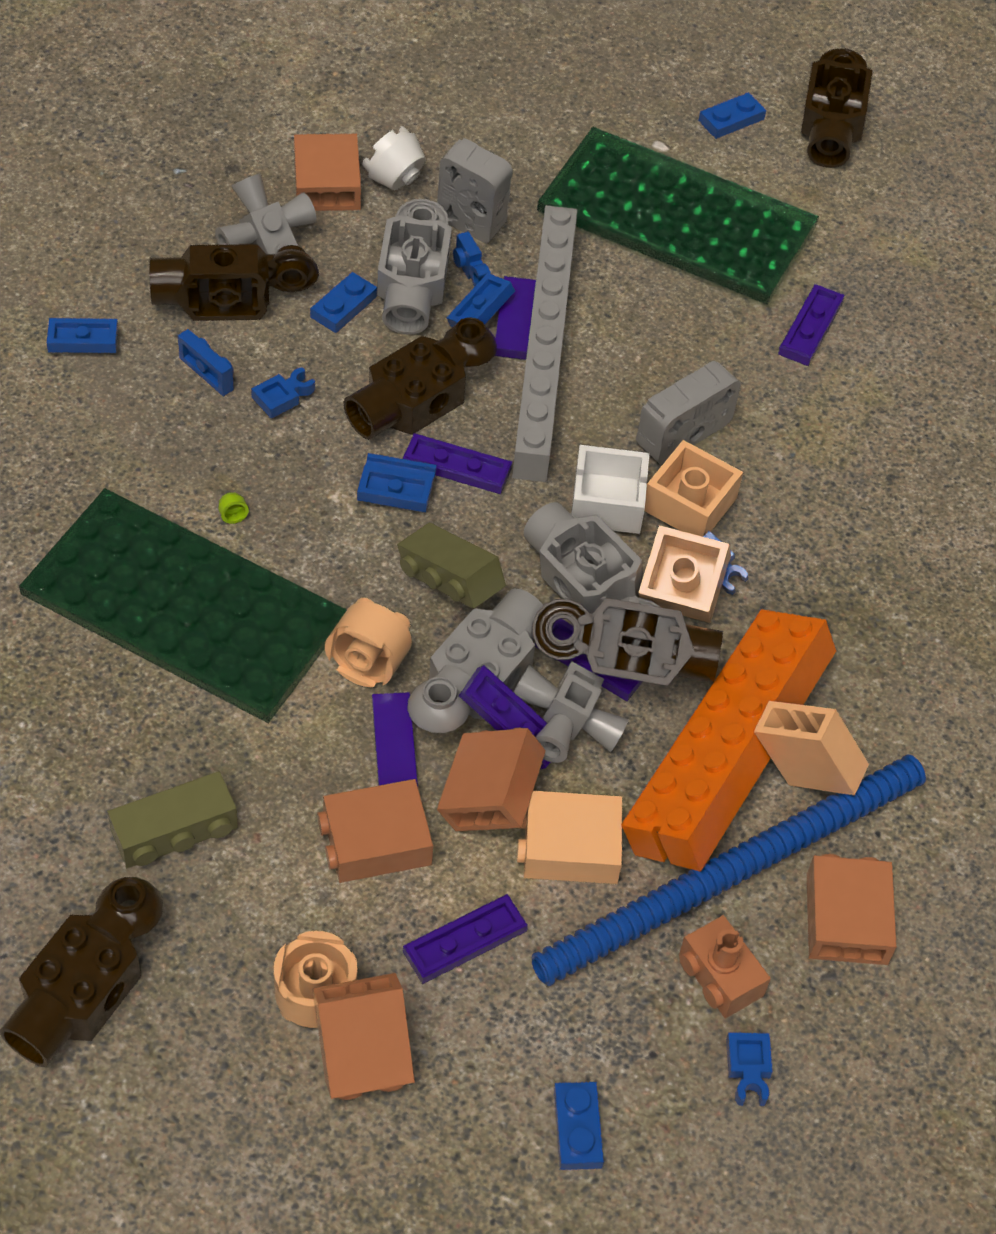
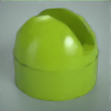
M228 492L219 500L218 510L224 522L235 524L247 517L249 508L245 499L240 494Z

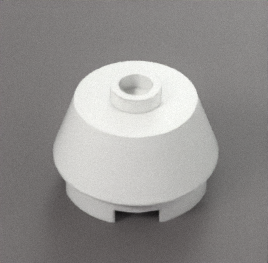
M401 126L399 129L400 133L398 134L391 130L373 146L376 151L371 160L365 158L362 166L369 172L368 177L391 190H397L405 184L409 185L419 176V170L426 161L415 133H409L404 126Z

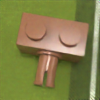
M724 915L688 934L683 939L679 953L683 969L689 976H694L703 988V994L708 1004L714 1009L718 1008L725 1019L765 996L771 980L770 976L743 942L739 932L732 927Z

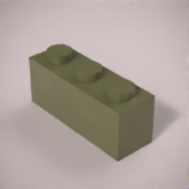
M430 522L397 544L401 556L400 566L406 575L426 583L431 589H437L450 596L454 601H459L473 609L506 586L498 556Z
M220 771L107 811L110 831L126 869L136 865H148L158 857L174 851H186L193 847L194 844L210 838H222L238 828L237 808Z

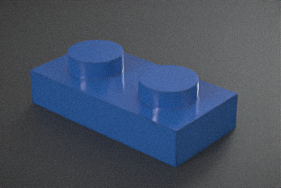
M748 92L700 111L698 121L717 139L764 120L766 109Z
M351 272L310 308V318L337 333L377 297V287Z
M487 273L446 317L448 323L453 327L461 319L472 317L479 319L485 325L515 292L512 283Z
M49 318L47 334L48 352H117V319Z
M189 329L178 335L179 358L222 396L233 391L234 369L229 360L225 357H220L210 348L205 339L198 338Z
M597 1082L555 1083L554 1103L560 1170L602 1169L604 1160Z

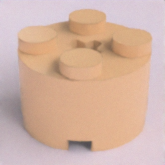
M360 598L347 609L325 642L326 656L329 661L333 657L339 665L336 670L344 678L357 685L374 687L376 683L383 682V685L390 681L411 648L410 621L401 613H394L368 598Z
M308 931L297 935V939L290 942L287 946L285 944L279 950L274 962L275 999L280 1013L286 1020L303 1027L318 1028L312 988L357 980L356 957L344 945L342 939L329 932Z

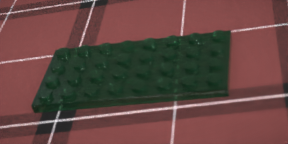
M596 127L590 129L537 203V211L542 213L545 212V205L577 209L576 227L767 305L813 233L819 216Z
M106 488L102 490L19 585L20 594L268 724L323 652L327 638L347 611V609Z

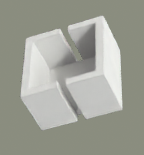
M580 445L571 515L574 518L598 515L613 531L640 534L645 510L649 453Z

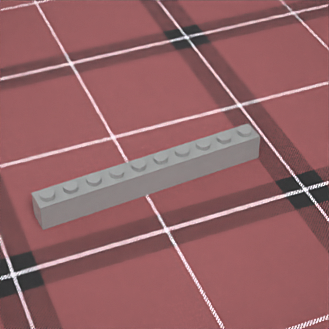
M545 205L512 474L514 479L547 482L577 209Z

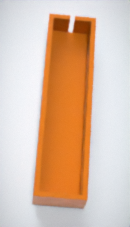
M760 610L622 822L621 826L635 856L665 862L668 857L672 865L702 871L771 758L754 733L768 702L775 701L804 705L836 653L826 619Z

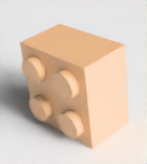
M682 440L647 483L644 511L679 531L703 537L708 531L711 532L737 499L743 472Z
M659 525L638 592L639 598L651 600L661 608L681 611L683 616L711 623L731 557L730 544Z

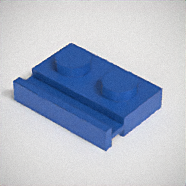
M368 453L366 465H364L357 490V500L426 513L436 475V465Z

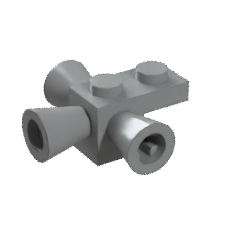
M259 173L231 186L249 211V214L241 218L239 224L217 227L215 235L218 245L258 244L266 254H276L280 248L286 245H297L290 228L315 223L316 211L312 201L305 193L299 194L282 207L279 201L268 205L262 176Z
M572 661L558 687H555L531 665H528L513 691L524 702L546 708L542 719L547 724L535 738L546 750L543 759L553 763H560L566 760L570 741L575 739L581 728L611 752L619 741L629 720L594 708L602 691L600 687L604 679Z

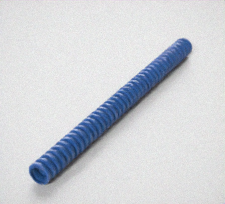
M905 755L902 759L893 761L892 765H886L883 769L875 771L873 775L865 776L855 795L842 793L830 795L826 800H820L816 805L809 806L807 810H802L797 815L788 817L787 821H781L777 826L768 828V831L760 832L757 837L749 838L748 842H741L738 848L732 847L728 853L723 852L719 854L718 858L709 859L708 864H705L701 872L691 869L688 875L681 874L678 880L672 879L667 885L659 886L657 891H649L647 897L645 895L640 896L637 902L631 901L627 903L626 908L622 906L617 908L616 913H608L606 919L603 917L597 919L595 925L593 923L587 924L585 931L578 929L575 931L574 936L571 934L565 936L564 942L561 940L554 942L553 948L546 946L543 948V953L539 951L533 953L532 966L541 982L551 986L555 984V979L563 980L566 977V973L569 975L576 973L577 967L579 969L585 968L587 961L590 963L596 962L598 956L605 957L609 951L614 952L618 950L619 945L626 946L629 944V939L632 941L637 940L640 934H648L650 928L657 929L661 923L666 924L670 922L671 917H679L681 911L686 913L691 910L692 906H700L702 901H709L712 895H720L722 890L727 891L731 889L732 885L740 884L742 879L748 880L752 874H759L762 869L770 868L772 864L779 863L782 858L786 859L792 853H798L801 848L809 847L811 842H818L821 837L825 838L831 832L838 831L840 827H846L850 822L857 821L859 817H864L869 812L877 810L878 807L885 806L887 802L896 800L897 796H903L906 792L914 790L915 787L922 786L926 781L922 764L913 755Z

